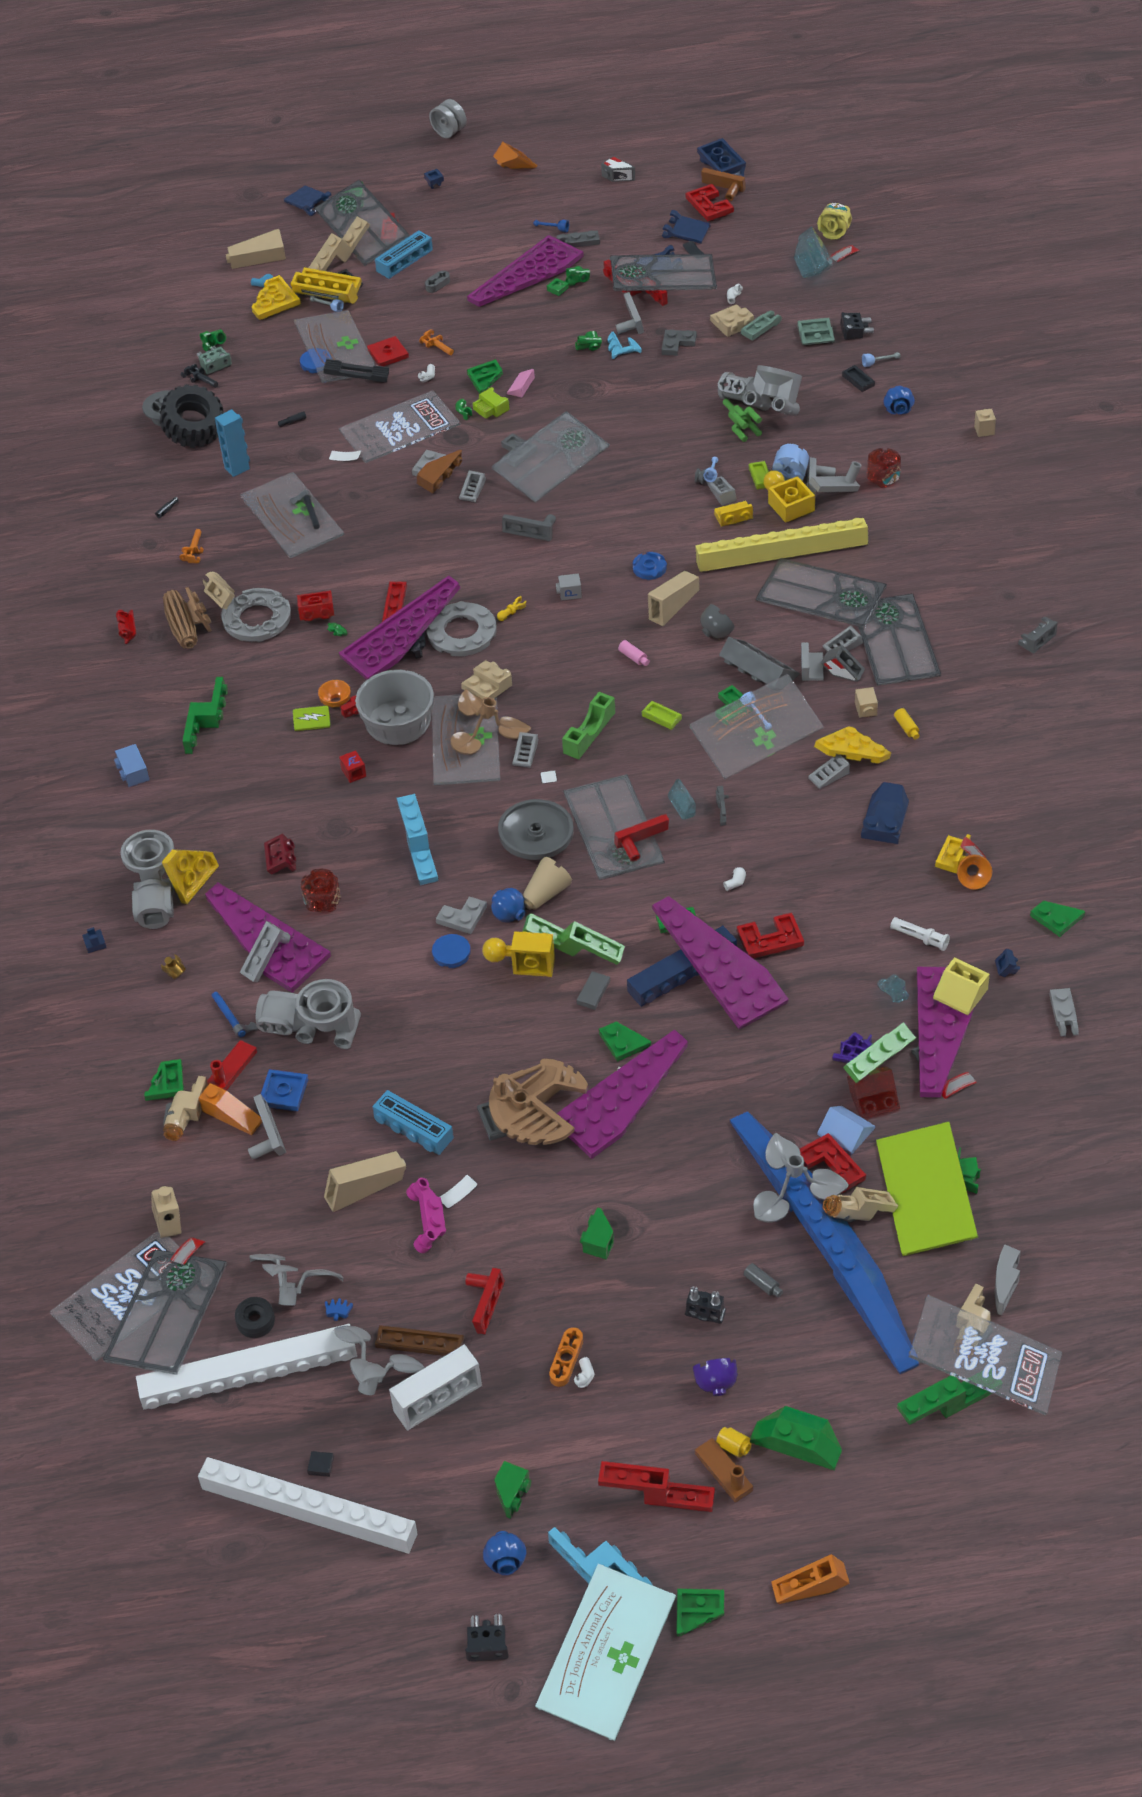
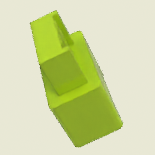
M491 387L479 394V400L473 402V410L485 419L492 415L498 417L510 410L509 400L506 397H500L494 392V388Z

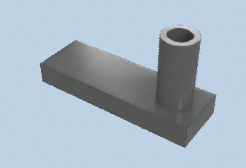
M504 514L502 517V532L551 541L553 538L552 526L556 521V517L548 514L544 521H537Z

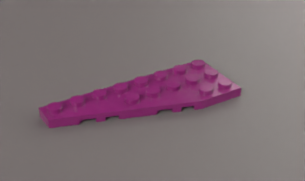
M447 576L339 652L340 658L366 680L378 673L387 671L401 660L459 591V583L451 576Z
M219 882L205 893L208 902L219 913L223 922L228 925L232 934L248 953L251 952L266 921L271 922L284 932L290 934V941L287 944H277L263 971V975L291 993L331 957L329 950Z
M917 967L920 1097L941 1098L948 1075L954 1065V1060L976 1008L975 1006L970 1014L966 1015L933 999L943 972L947 967Z

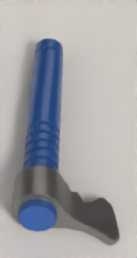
M218 992L212 994V998L232 1025L237 1037H244L248 1032L258 1030L254 1022H250L249 1025L240 1024Z

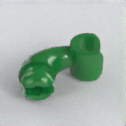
M460 399L455 404L456 411L463 415L464 420H468V415L472 416V409L465 407L466 401Z

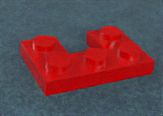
M713 184L685 193L686 199L707 222L734 212V206L727 199L714 204L710 201L719 197V191Z
M792 912L774 917L773 922L778 931L775 933L761 936L755 922L736 926L745 953L754 959L804 946V939Z
M829 1133L799 1149L800 1155L804 1159V1167H807V1170L824 1161L833 1172L846 1180L848 1188L845 1191L866 1180V1174Z

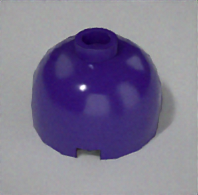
M720 1358L706 1361L707 1365L700 1367V1363L693 1366L696 1384L703 1391L713 1393V1396L725 1395L726 1390L732 1388L736 1383L738 1373L735 1359L731 1362L730 1358Z

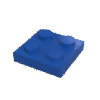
M269 1069L261 1092L269 1108L299 1111L308 1083V1074Z

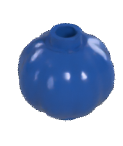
M898 385L887 391L883 402L889 413L906 414L911 411L915 399L909 388Z
M506 888L497 891L493 895L491 909L493 915L498 920L510 923L515 920L519 921L525 916L524 897L517 889Z
M499 1531L487 1541L483 1549V1560L495 1573L501 1575L513 1574L522 1566L526 1558L525 1544L515 1534Z

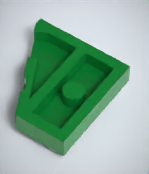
M495 359L467 369V375L480 394L486 391L503 375V370Z
M677 1589V1636H682L724 1616V1590Z

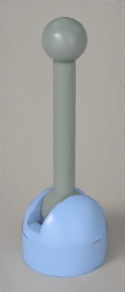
M315 296L310 297L311 302L317 301L330 305L331 309L338 313L344 308V302L339 299L328 302Z
M896 352L893 355L881 357L863 354L862 364L864 367H870L876 360L899 359L900 353Z

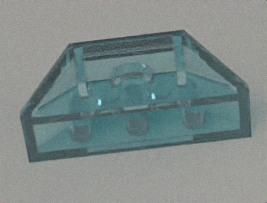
M812 226L799 235L794 259L803 278L820 275L834 265L825 245Z

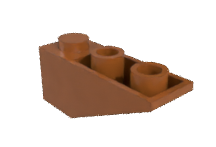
M462 450L426 463L417 474V484L432 494L437 489L439 490L443 485V481L452 475L455 467L461 465L463 461Z

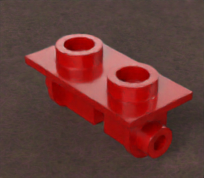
M132 609L128 613L124 610H118L116 613L117 622H119V636L124 638L125 644L137 634Z

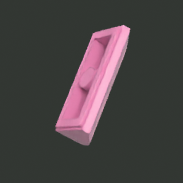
M534 369L519 373L507 394L522 398L535 378Z

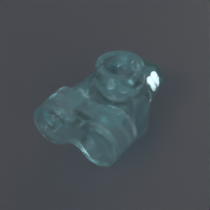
M896 974L891 975L888 979L883 978L877 983L880 990L891 996L894 1002L899 1003L907 1000L909 997L908 992L905 990V981Z

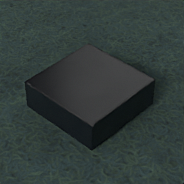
M311 1451L307 1469L308 1475L330 1477L334 1454Z

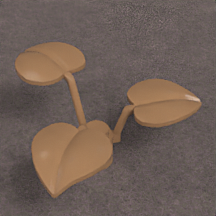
M465 689L458 701L459 711L466 716L480 715V718L472 736L465 732H457L451 737L450 743L452 748L460 754L471 755L478 752L481 748V742L475 739L483 718L490 719L493 715L495 716L496 724L500 726L499 733L509 739H518L520 732L528 733L531 727L512 717H502L499 721L498 710H495V699L485 697L482 700Z

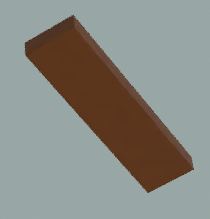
M379 1325L375 1347L446 1356L463 1346L464 1335Z

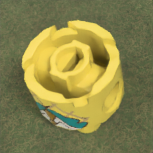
M830 203L826 206L817 222L818 230L823 233L824 237L839 239L846 233L852 221L850 208L839 203Z

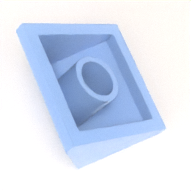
M834 1106L829 1108L817 1135L822 1137L829 1133L846 1153L852 1155L875 1129V1125L843 1106Z

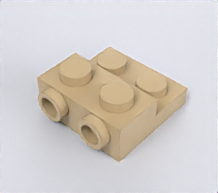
M737 304L710 315V321L727 337L740 332L744 326L754 320V315L746 307L741 309Z
M485 660L473 669L474 675L461 683L463 690L467 689L482 700L485 697L494 699L512 686V675L508 669L502 670L495 662L490 663Z

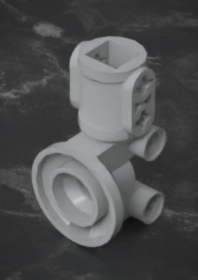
M762 365L757 366L755 377L744 378L735 376L732 372H725L718 381V395L723 400H729L730 398L741 400L743 403L763 411L768 410L772 405V408L778 412L789 416H796L800 411V406L796 403L802 376Z
M158 830L137 832L131 835L121 847L123 864L129 870L139 873L141 882H134V891H132L134 921L148 929L161 928L169 922V918L174 916V887L169 878L162 879V875L165 872L162 861L174 849V844L166 833Z
M332 979L313 981L306 985L299 994L281 991H269L267 994H261L256 1008V1026L263 1032L290 1035L294 1031L297 1032L296 1039L299 1042L309 1044L313 1042L317 1029L324 1032L336 1030L334 1044L341 1049H349L351 1047L361 1017V1012L353 1008L349 989L343 983Z

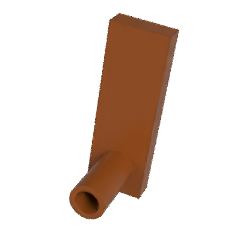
M703 168L701 171L702 183L729 189L725 195L728 201H733L738 191L744 192L746 189L745 177L708 168Z
M713 1438L695 1449V1455L735 1503L753 1491V1485L744 1476L743 1467L735 1465Z

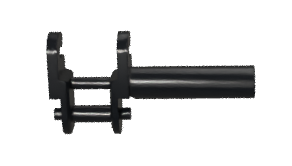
M196 364L187 366L184 369V373L181 372V377L183 378L193 374V377L190 378L192 383L199 379L215 388L218 386V382L203 375L204 368H197Z

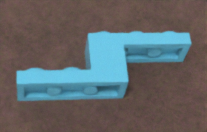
M412 794L397 798V803L406 829L408 847L419 883L424 885L438 881V875L429 849L428 835L416 796Z
M555 1527L548 1532L549 1544L588 1584L597 1565L600 1564L652 1585L647 1577H642L638 1573L637 1568L631 1561L627 1562L622 1557V1553L615 1545L611 1546L605 1541L586 1557L579 1547L575 1548L571 1544V1540L565 1532L562 1531L560 1533Z

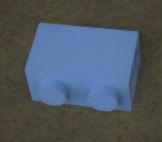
M136 744L115 751L117 757L114 759L117 769H121L119 771L122 781L126 780L129 787L150 780L146 765Z

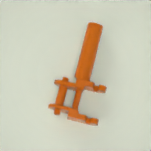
M432 329L425 332L419 339V342L421 344L425 343L427 348L436 346L448 355L454 353V350L440 342V340H443L442 335L430 338L431 334L434 335V330Z
M200 529L195 530L190 547L182 548L183 554L179 556L180 560L188 561V563L200 562V557H197L196 560L195 556L192 555L195 553L201 554L204 551L203 547H200V550L198 549V542L202 533Z

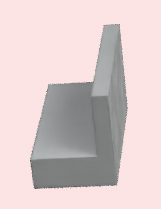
M801 643L802 681L823 680V665L821 664L823 653H809V643Z

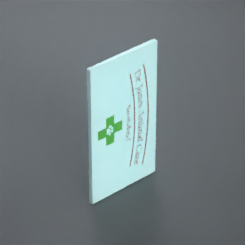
M598 1564L535 1707L615 1741L676 1595Z

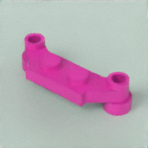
M419 1178L409 1186L406 1194L411 1200L419 1201L424 1233L419 1235L414 1241V1247L420 1253H427L432 1247L434 1240L446 1233L441 1197H437L429 1188V1182L425 1178Z

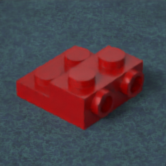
M331 590L297 595L300 621H312L315 618L328 619L331 616H335Z

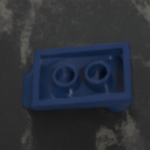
M723 138L697 148V153L700 155L702 163L709 164L716 171L744 177L746 162Z
M883 782L872 794L867 814L863 821L861 838L893 844L899 843L909 805V799L903 785Z

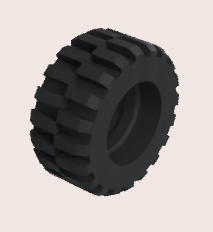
M189 384L184 385V387L178 386L175 390H170L168 395H165L163 398L160 413L161 429L169 439L172 438V442L179 443L180 446H190V448H195V446L203 447L204 444L208 445L218 437L215 417L224 413L223 405L211 390L207 391V388L203 386L202 388L195 384L193 386H189ZM183 411H196L202 414L205 419L191 422L181 418L178 414Z

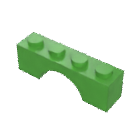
M601 692L597 693L590 702L587 716L578 729L571 727L562 738L563 754L576 759L581 758L615 714L614 697Z

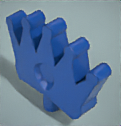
M340 1298L336 1305L334 1299L331 1300L330 1305L325 1301L326 1316L334 1317V1321H338V1317L346 1319L353 1308V1303L347 1306L348 1302L345 1300L341 1305Z

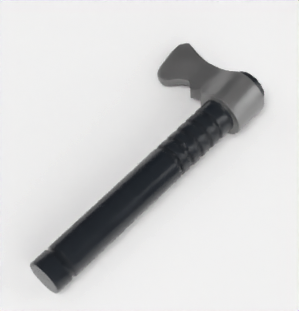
M303 490L298 496L291 498L290 501L293 505H296L298 501L305 502L314 529H319L320 524L313 508L309 491Z

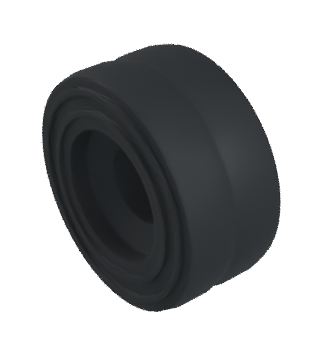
M247 1298L235 1310L237 1328L246 1337L259 1338L265 1336L274 1326L275 1316L273 1308L264 1298ZM252 1314H259L261 1316L257 1321L249 1320Z

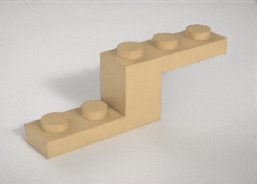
M357 216L342 239L331 233L309 268L326 271L334 258L345 263L370 224Z

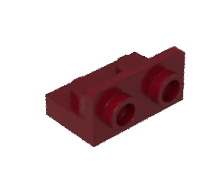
M283 833L264 843L267 871L271 875L285 867H288L292 872L296 870L295 845Z

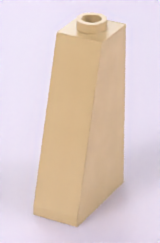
M279 229L227 247L229 254H226L227 263H231L232 269L286 259Z
M683 571L648 594L649 620L664 626L699 591V577Z
M395 1151L330 1169L324 1198L332 1212L338 1211L401 1181L406 1170L405 1161Z

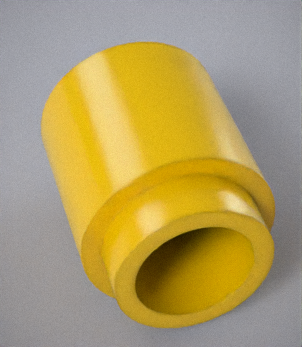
M723 1427L717 1436L716 1442L720 1444V1447L739 1458L747 1455L751 1449L750 1438L731 1427Z

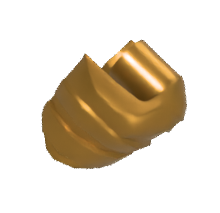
M175 955V959L166 957L164 960L165 966L161 964V969L173 979L178 978L186 970L182 960L177 955Z

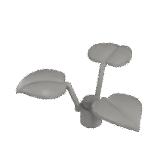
M775 1133L766 1148V1161L774 1169H780L785 1166L787 1171L786 1178L779 1196L772 1191H764L757 1195L753 1204L755 1218L763 1222H776L787 1215L789 1203L782 1198L790 1177L797 1178L804 1173L808 1182L812 1183L810 1185L811 1193L822 1200H830L833 1196L841 1194L848 1188V1183L840 1175L828 1169L815 1170L811 1178L807 1172V1167H804V1159L800 1155L799 1148L793 1142Z
M275 1254L249 1255L250 1262L254 1260H271L276 1263L262 1264V1267L271 1276L278 1274L280 1285L279 1304L296 1305L297 1293H301V1287L307 1277L333 1275L343 1281L342 1275L329 1270H306L298 1287H295V1283L287 1282L286 1271H298V1268L281 1265L280 1260H285V1257Z
M356 1326L334 1328V1333L340 1340L351 1344L359 1343L362 1347V1358L352 1359L350 1368L359 1382L358 1390L363 1394L374 1395L378 1382H382L383 1377L391 1367L405 1373H416L425 1368L416 1359L403 1354L390 1356V1362L385 1368L366 1361L365 1342L371 1339L369 1333Z

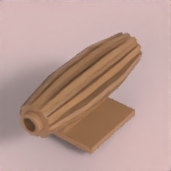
M189 587L185 588L190 599L187 603L177 590L167 591L163 596V603L171 631L181 647L193 648L198 641L195 624L203 623L208 632L212 631L209 625L211 620L207 613L205 614L207 611L203 602H198L200 601L196 592L192 593Z

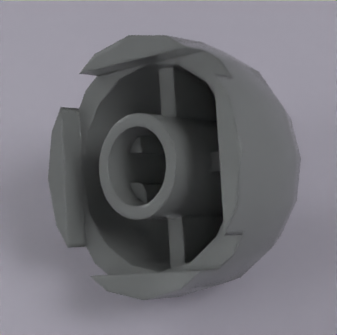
M710 604L701 614L702 632L707 637L712 636L716 639H721L729 635L735 629V626L726 614H721L719 612L720 609L713 604Z

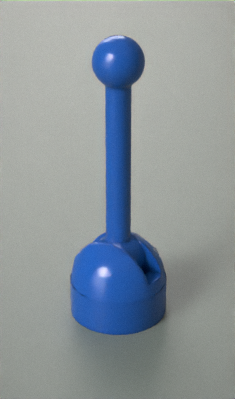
M538 220L533 222L534 226H555L561 232H568L570 225L569 220H560L558 224L539 222Z

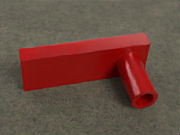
M664 814L615 832L614 844L617 849L621 847L625 849L630 861H637L641 855L634 842L668 830L669 818Z
M240 1040L223 1062L220 1060L212 1061L210 1064L212 1075L207 1080L208 1085L211 1083L227 1091L256 1055L257 1048Z
M492 1268L490 1276L468 1273L465 1282L467 1286L485 1288L472 1320L478 1334L485 1335L505 1283L501 1269Z

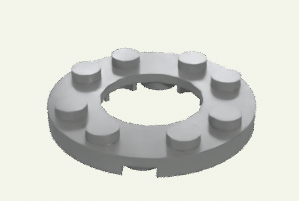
M253 588L242 591L241 595L233 598L227 610L222 609L221 618L225 630L231 636L240 641L262 642L278 635L287 627L291 619V608L289 601L283 598L281 593L267 588ZM254 605L267 606L273 611L271 620L265 621L261 626L257 624L254 627L242 623L240 615L245 609Z
M460 601L446 605L426 630L429 643L437 651L451 653V656H468L487 648L490 645V641L496 636L497 627L495 617L487 608L475 603ZM459 617L461 619L466 617L468 620H475L479 626L475 634L463 639L448 636L444 628H446L449 621L452 622V619Z

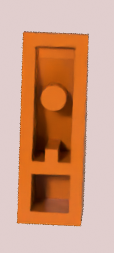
M210 1083L199 1096L202 1112L250 1135H253L262 1123V1119L258 1114L228 1091Z
M832 1554L771 1582L778 1604L831 1593L850 1584L844 1562Z

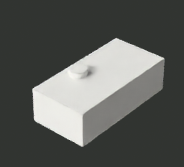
M463 1345L390 1388L393 1411L408 1431L481 1387L479 1363L468 1348Z

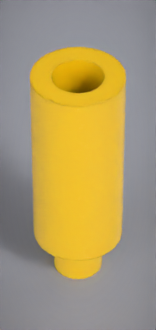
M904 708L898 709L894 713L895 719L908 737H913L914 740L920 737L918 733L919 728Z

